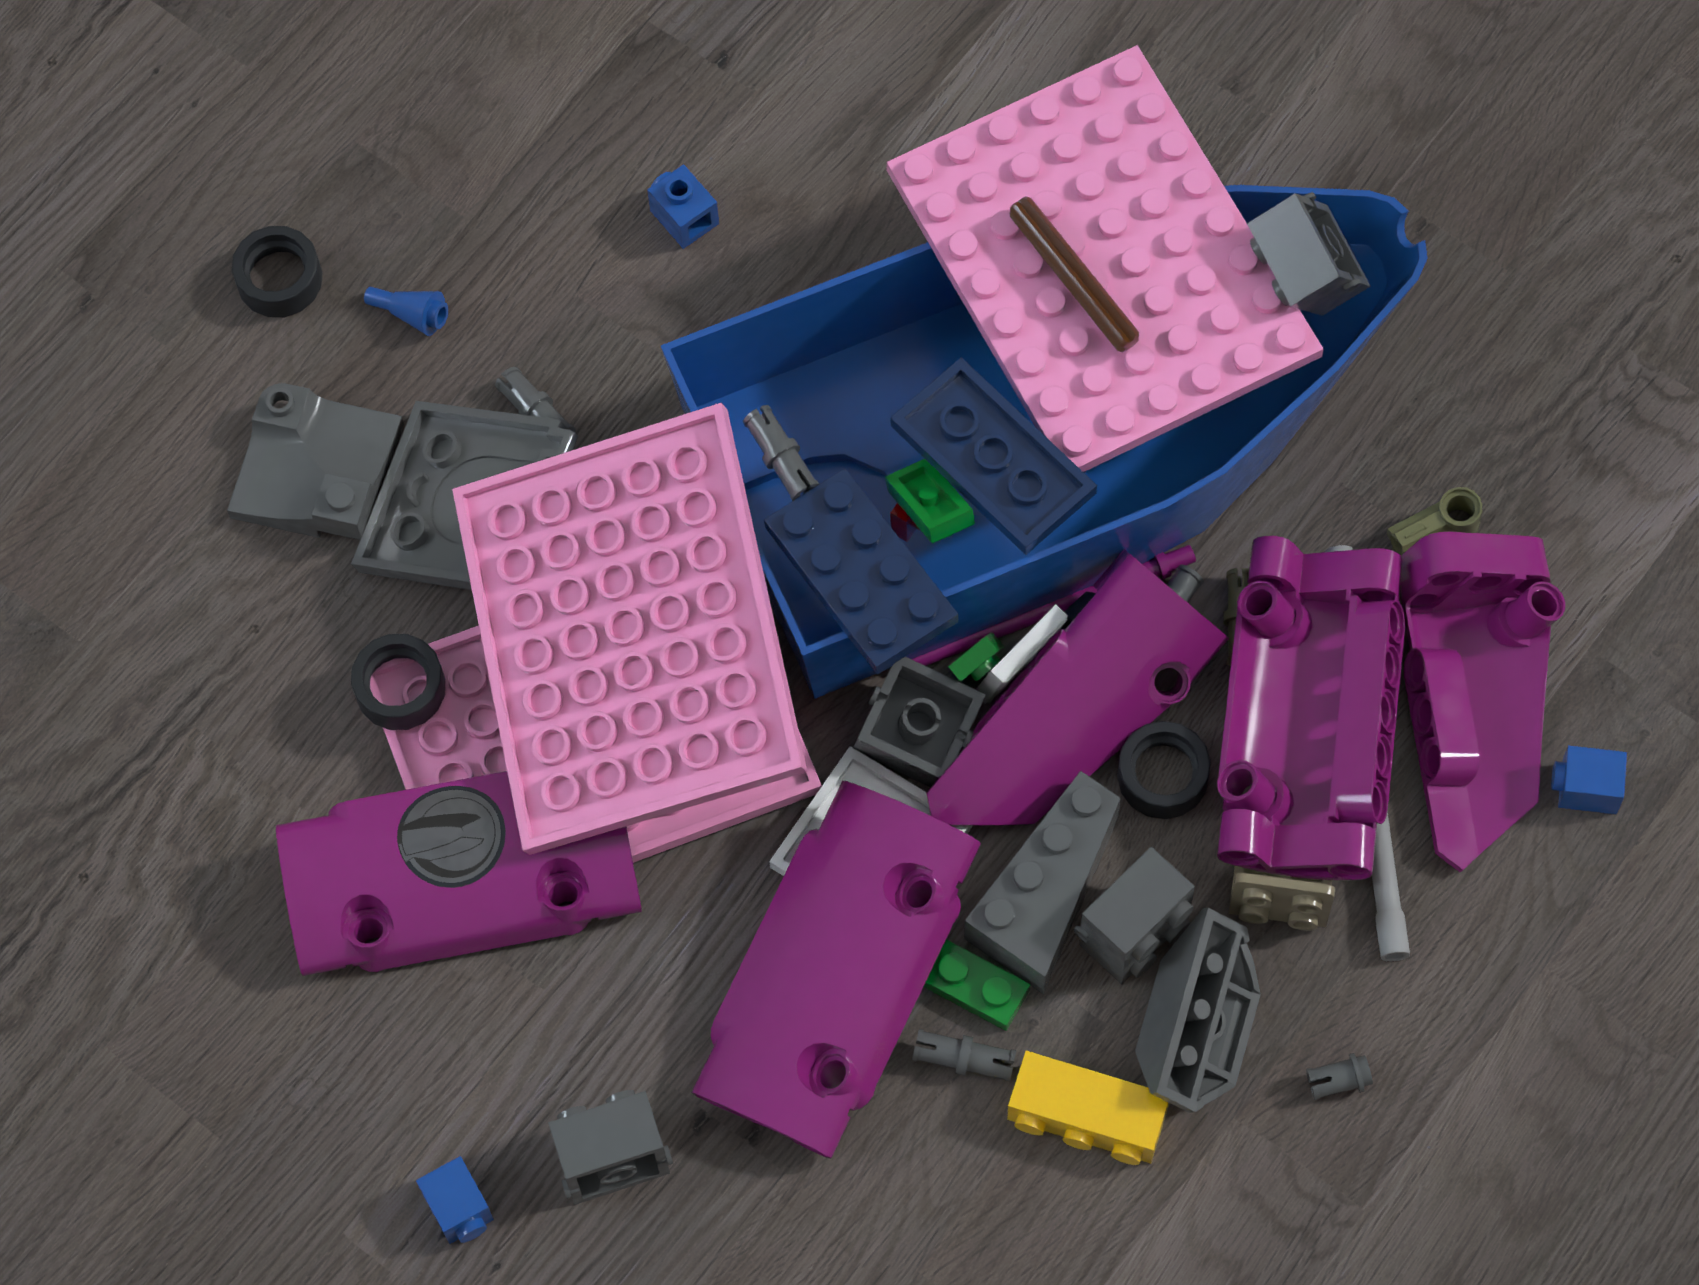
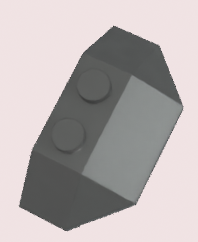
M1203 908L1161 959L1135 1049L1150 1093L1189 1113L1197 1112L1204 1105L1236 1086L1261 995L1254 960L1247 945V942L1250 941L1247 927L1210 908Z

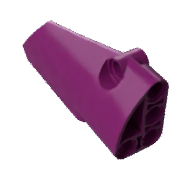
M1437 532L1419 539L1401 555L1402 569L1399 591L1410 648L1404 662V680L1435 854L1458 872L1463 871L1505 831L1532 809L1539 800L1542 734L1551 625L1562 617L1565 612L1563 594L1557 587L1551 584L1543 539L1539 537Z

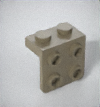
M1234 866L1228 914L1239 915V919L1254 924L1276 920L1288 922L1290 927L1304 931L1315 930L1317 927L1326 928L1335 896V887L1332 886L1333 880L1290 877Z

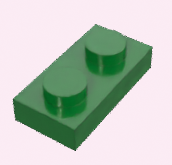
M922 459L885 476L887 490L932 544L975 524L973 509L949 481L926 459Z
M991 632L948 667L960 682L970 675L977 682L1001 661L996 653L1005 646Z
M947 939L923 986L1005 1031L1009 1028L1030 991L1029 983Z

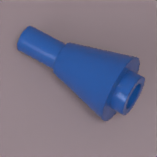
M370 286L364 295L365 304L389 310L391 314L427 336H431L437 329H441L448 317V305L445 303L444 295L440 291H396L392 293Z

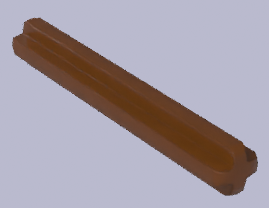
M1025 196L1015 202L1010 207V218L1115 349L1119 352H1125L1139 341V331L1033 199Z

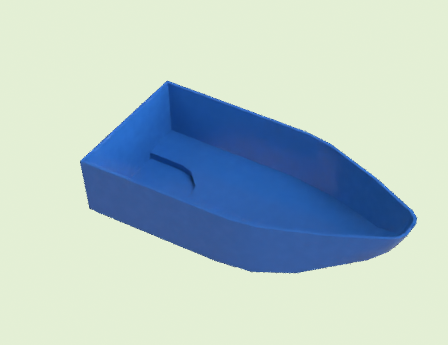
M1255 185L1224 186L1246 223H1249L1295 193L1304 196L1313 192L1316 196L1315 201L1328 205L1370 287L1323 316L1300 309L1323 347L1321 358L1085 471L1084 473L1097 484V494L1027 555L1015 546L956 489L973 509L974 525L933 544L918 529H916L908 542L903 539L901 541L958 613V623L905 657L914 659L1093 586L1124 549L1143 564L1155 558L1156 555L1166 552L1204 532L1273 463L1418 281L1428 257L1425 240L1415 245L1406 238L1404 230L1405 219L1409 211L1394 197L1370 190ZM928 242L661 345L684 414L718 403H722L728 410L770 604L779 624H781L801 667L806 683L815 699L876 673L765 529L764 519L791 503L792 499L775 470L768 469L762 461L764 453L748 428L744 426V418L756 408L761 415L760 407L769 405L788 438H794L799 444L800 451L798 453L814 479L821 484L845 468L890 527V512L897 502L887 490L885 476L925 459L891 427L890 418L962 357L1033 424Z

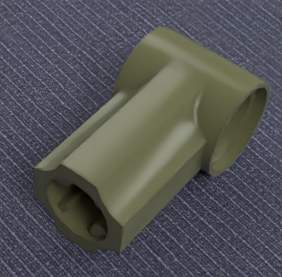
M1456 487L1448 490L1442 496L1440 502L1387 529V536L1394 552L1402 555L1419 539L1432 533H1478L1482 514L1481 499L1475 491L1467 487ZM1454 510H1463L1471 518L1466 521H1456L1448 514Z

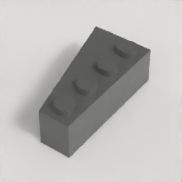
M1082 771L1075 777L965 919L964 939L1020 979L1029 983L1030 986L1043 995L1119 816L1121 798Z

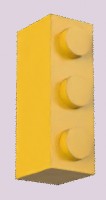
M1025 1051L1008 1104L1007 1120L1015 1122L1014 1126L1017 1129L1028 1134L1043 1135L1044 1131L1062 1136L1064 1143L1077 1149L1091 1150L1092 1146L1111 1151V1156L1114 1159L1126 1164L1139 1165L1140 1161L1151 1164L1169 1102L1152 1095L1148 1087Z

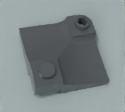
M278 383L268 387L260 395L252 418L251 440L227 509L229 517L235 520L320 538L321 532L361 540L372 507L375 505L395 454L404 425L402 416L330 401L317 396L310 388L286 383ZM278 401H288V404L283 408L273 407Z

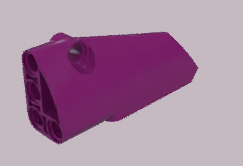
M1124 549L1093 585L1097 589L1094 597L1065 630L1060 629L1048 640L979 721L973 730L972 740L926 792L930 815L949 825L1035 824L1051 810L1080 771L1088 776L1093 774L1122 748L1130 734L1145 724H1150L1171 704L1180 702L1185 698L1190 690L1192 681L1229 638ZM1165 668L1175 669L1178 675L1175 686L1167 691L1157 690L1154 685L1157 673Z

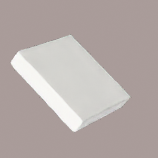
M1056 604L989 672L977 687V691L986 694L983 700L985 704L987 702L990 703L1066 623L1068 615Z

